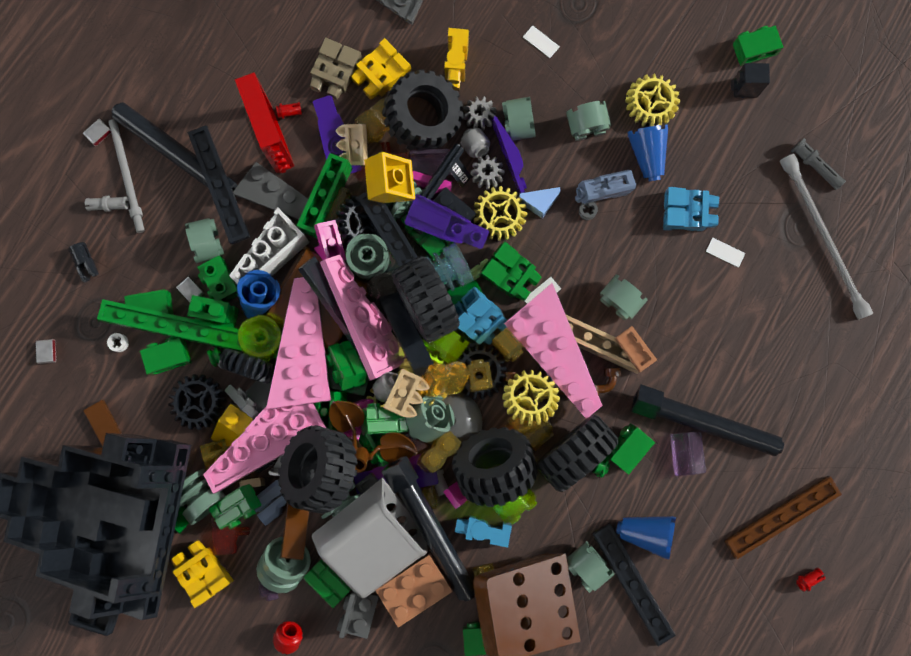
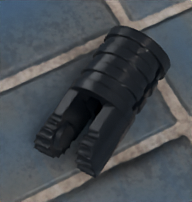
M85 242L76 243L68 248L78 274L84 283L90 280V276L96 277L99 275Z

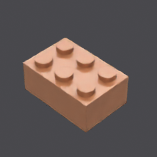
M428 553L375 591L399 628L453 592V589L431 553Z

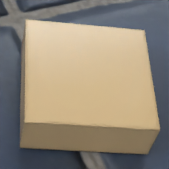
M263 477L241 480L239 484L240 487L247 484L252 485V487L265 486V480Z

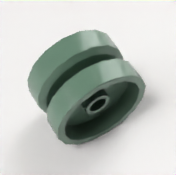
M283 537L276 538L269 543L260 557L256 568L257 577L261 584L268 590L276 593H287L294 590L308 571L311 562L310 554L306 547L303 560L280 558Z

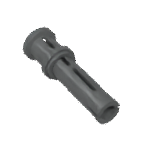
M805 138L801 139L791 149L792 153L795 152L803 159L804 164L813 167L835 190L839 189L846 182L819 156L817 149L814 150L806 143Z

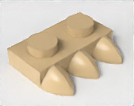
M344 124L336 129V133L345 137V139L340 140L336 146L340 150L346 151V153H342L339 157L347 159L351 165H365L364 160L368 158L366 124Z
M402 369L383 408L401 417L412 418L417 416L415 409L410 404L423 403L421 395L416 390L425 391L430 389L428 383L422 377Z

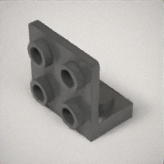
M272 380L268 384L255 381L246 392L240 387L235 389L231 384L224 391L243 412L252 419H255L267 406Z
M352 592V594H348V597L346 596L343 605L346 613L340 618L337 631L340 632L339 638L343 639L347 633L368 638L379 599L378 595L371 593L366 598H360Z

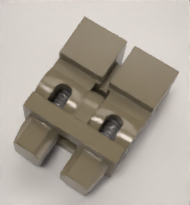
M325 37L319 51V56L310 72L312 76L310 88L319 93L323 86L326 85L329 87L327 96L330 95L333 99L337 100L341 93H346L347 87L352 81L351 75L357 69L356 64L362 61L361 52L345 45L342 47V44Z

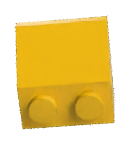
M380 152L364 160L368 200L380 203L415 200L411 160L385 152Z
M230 404L218 420L211 439L228 450L231 444L240 437L254 419L243 412L237 405Z

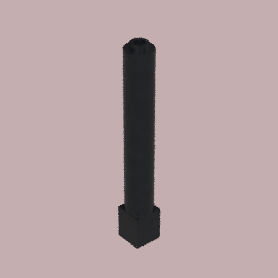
M122 102L114 105L111 112L112 118L208 188L196 154L126 103ZM228 177L231 188L234 191L238 185Z
M640 384L633 397L631 408L633 413L654 420L658 416L772 456H777L778 453L781 454L784 449V442H782V437L669 399L664 397V392Z
M404 456L390 462L381 472L394 494L398 492L457 598L465 602L475 597L473 581L417 484L416 480L419 477L408 457Z

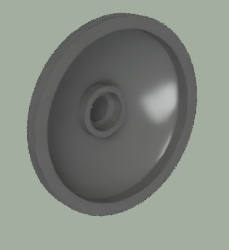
M450 391L442 401L446 405L449 403L456 423L451 426L447 433L433 442H429V444L439 451L455 453L464 440L467 441L469 436L476 435L482 430L483 421L481 411L472 398L466 397L465 394Z

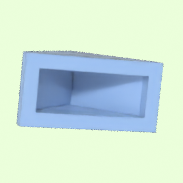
M560 187L520 193L519 197L522 199L520 204H526V208L543 218L558 198Z

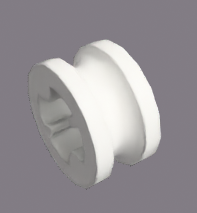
M114 333L109 336L107 345L112 351L123 352L127 349L129 341L126 336ZM115 339L120 340V343L122 344L120 347L116 346L115 348Z

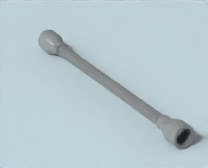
M795 154L781 159L780 163L783 170L795 181L802 195L801 197H803L806 206H808L807 209L810 211L809 213H811L810 215L814 222H816L815 225L818 227L817 229H819L818 231L821 236H823L822 239L826 243L825 245L831 257H833L832 259H834L833 261L838 271H840L839 273H841L840 275L845 285H847L846 287H848L847 289L853 302V311L857 319L859 320L873 314L869 303L862 298L861 294L857 292L858 290H856L857 288H855L854 283H852V278H850V274L845 269L846 266L843 264L844 262H842L843 260L840 255H838L839 252L835 248L836 246L830 234H828L829 232H827L828 230L823 220H821L822 218H820L821 216L815 204H813L814 202H812L813 200L807 188H805L806 186H804L805 184L801 179L802 175L799 171V162Z

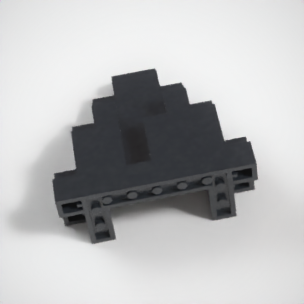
M106 433L103 448L97 446L62 445L59 462L41 457L21 456L18 473H0V518L8 520L3 542L40 554L36 576L74 589L70 613L87 619L121 613L140 620L157 618L192 445L174 440L154 439L137 434Z

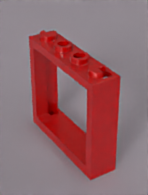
M255 72L235 79L262 152L276 173H285L286 170L291 169L295 165L271 102Z

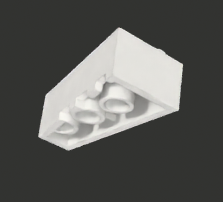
M278 207L270 222L267 221L263 227L264 230L258 239L255 238L251 244L252 247L248 253L243 255L229 275L237 285L240 278L252 270L266 271L272 277L309 243L305 235Z

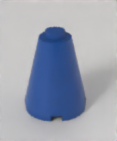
M661 125L640 128L635 134H633L632 130L628 131V138L643 177L648 178L649 182L661 180L660 176L664 175L668 125H664L662 129Z
M252 270L238 281L237 294L243 314L251 320L259 319L277 302L280 295V285L268 272Z
M623 517V521H618L616 533L620 534V539L664 559H669L676 517Z

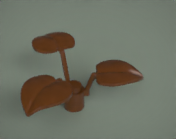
M332 402L329 409L332 425L340 432L352 430L353 446L356 450L355 457L357 458V465L355 466L357 473H361L366 469L368 460H372L378 450H381L382 458L389 463L404 456H407L409 459L417 455V449L413 442L405 435L396 432L382 435L380 439L381 445H378L371 453H368L364 447H357L355 427L361 426L364 422L365 415L363 410L352 402Z

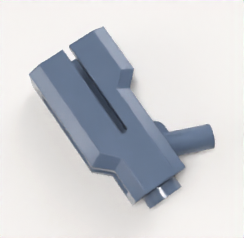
M625 170L581 181L576 190V202L585 204L628 195L636 187L632 171Z
M278 480L257 495L262 505L255 511L256 513L260 512L257 516L265 526L282 514L283 507L287 504L284 497L281 496V487L278 484Z

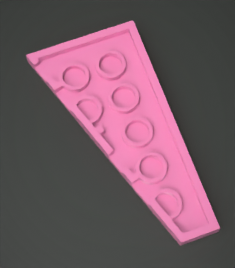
M337 255L321 261L322 269L369 379L373 380L385 372L399 367L404 362L406 356L398 340L391 332L390 324L375 303H370L367 299L365 289L363 287L359 288L354 281V274L342 257Z
M304 277L294 278L267 402V410L331 401L319 298Z
M551 283L504 324L587 419L602 407V403L554 285Z
M314 404L269 410L265 407L240 437L231 444L228 450L203 474L213 494L284 455L286 445L290 444L289 440L297 435V432L311 425L327 428Z

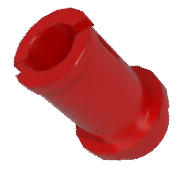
M300 102L286 105L280 103L279 106H276L278 118L282 117V119H285L284 117L302 115Z
M817 567L805 576L800 575L796 583L801 591L809 592L811 587L824 581L826 577L822 576L824 573Z

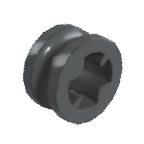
M595 202L582 203L579 208V215L584 220H592L598 212ZM585 206L593 209L591 215L583 212Z

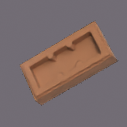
M633 326L614 338L639 373L657 361Z

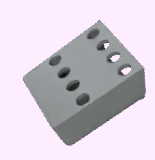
M383 478L312 534V540L321 559L360 598L369 596L428 552V545L405 504L396 493H393ZM394 503L395 508L389 511L386 507L387 504ZM400 516H405L406 520L402 524L396 520ZM410 529H417V533L411 537L408 534Z

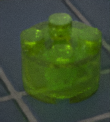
M263 315L247 319L242 323L238 331L240 348L244 354L264 361L272 359L278 353L281 342V332L278 325L273 319ZM260 335H263L264 340L257 342L255 337L259 338Z
M456 331L434 342L423 341L425 347L431 351H439L440 354L438 356L450 364L452 361H457L470 342L467 340L462 342L464 337Z
M527 489V493L523 497L519 496L516 501L507 502L503 506L494 505L491 508L504 523L510 522L513 525L519 521L521 513L526 509L529 511L537 505L535 500L537 496L532 489Z

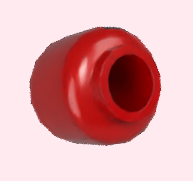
M292 621L281 623L273 636L274 648L282 654L294 653L299 648L303 638L301 627Z

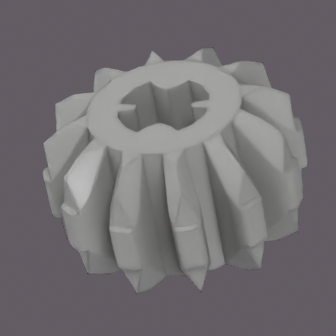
M477 96L474 97V102L468 100V106L463 108L465 112L463 119L468 120L466 125L468 127L474 125L473 128L480 126L482 131L485 130V125L491 127V121L495 116L494 113H496V108L492 107L493 102L488 101L486 103L485 96L481 101H479ZM481 111V114L483 113V115L478 116L477 112Z
M486 155L485 160L479 157L478 163H473L472 167L474 169L471 170V175L474 176L472 179L473 183L479 182V188L483 184L486 185V190H489L490 185L496 188L497 182L502 183L503 178L501 176L505 174V170L501 169L503 166L502 162L496 163V157L492 161L489 160V155ZM485 170H490V175H485Z

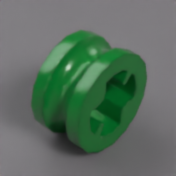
M217 346L214 350H207L209 360L214 367L219 363V358L222 354Z

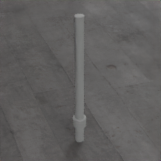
M113 119L109 121V126L131 208L129 209L130 217L134 220L136 232L142 233L145 231L141 218L143 213L141 207L138 206L118 124Z

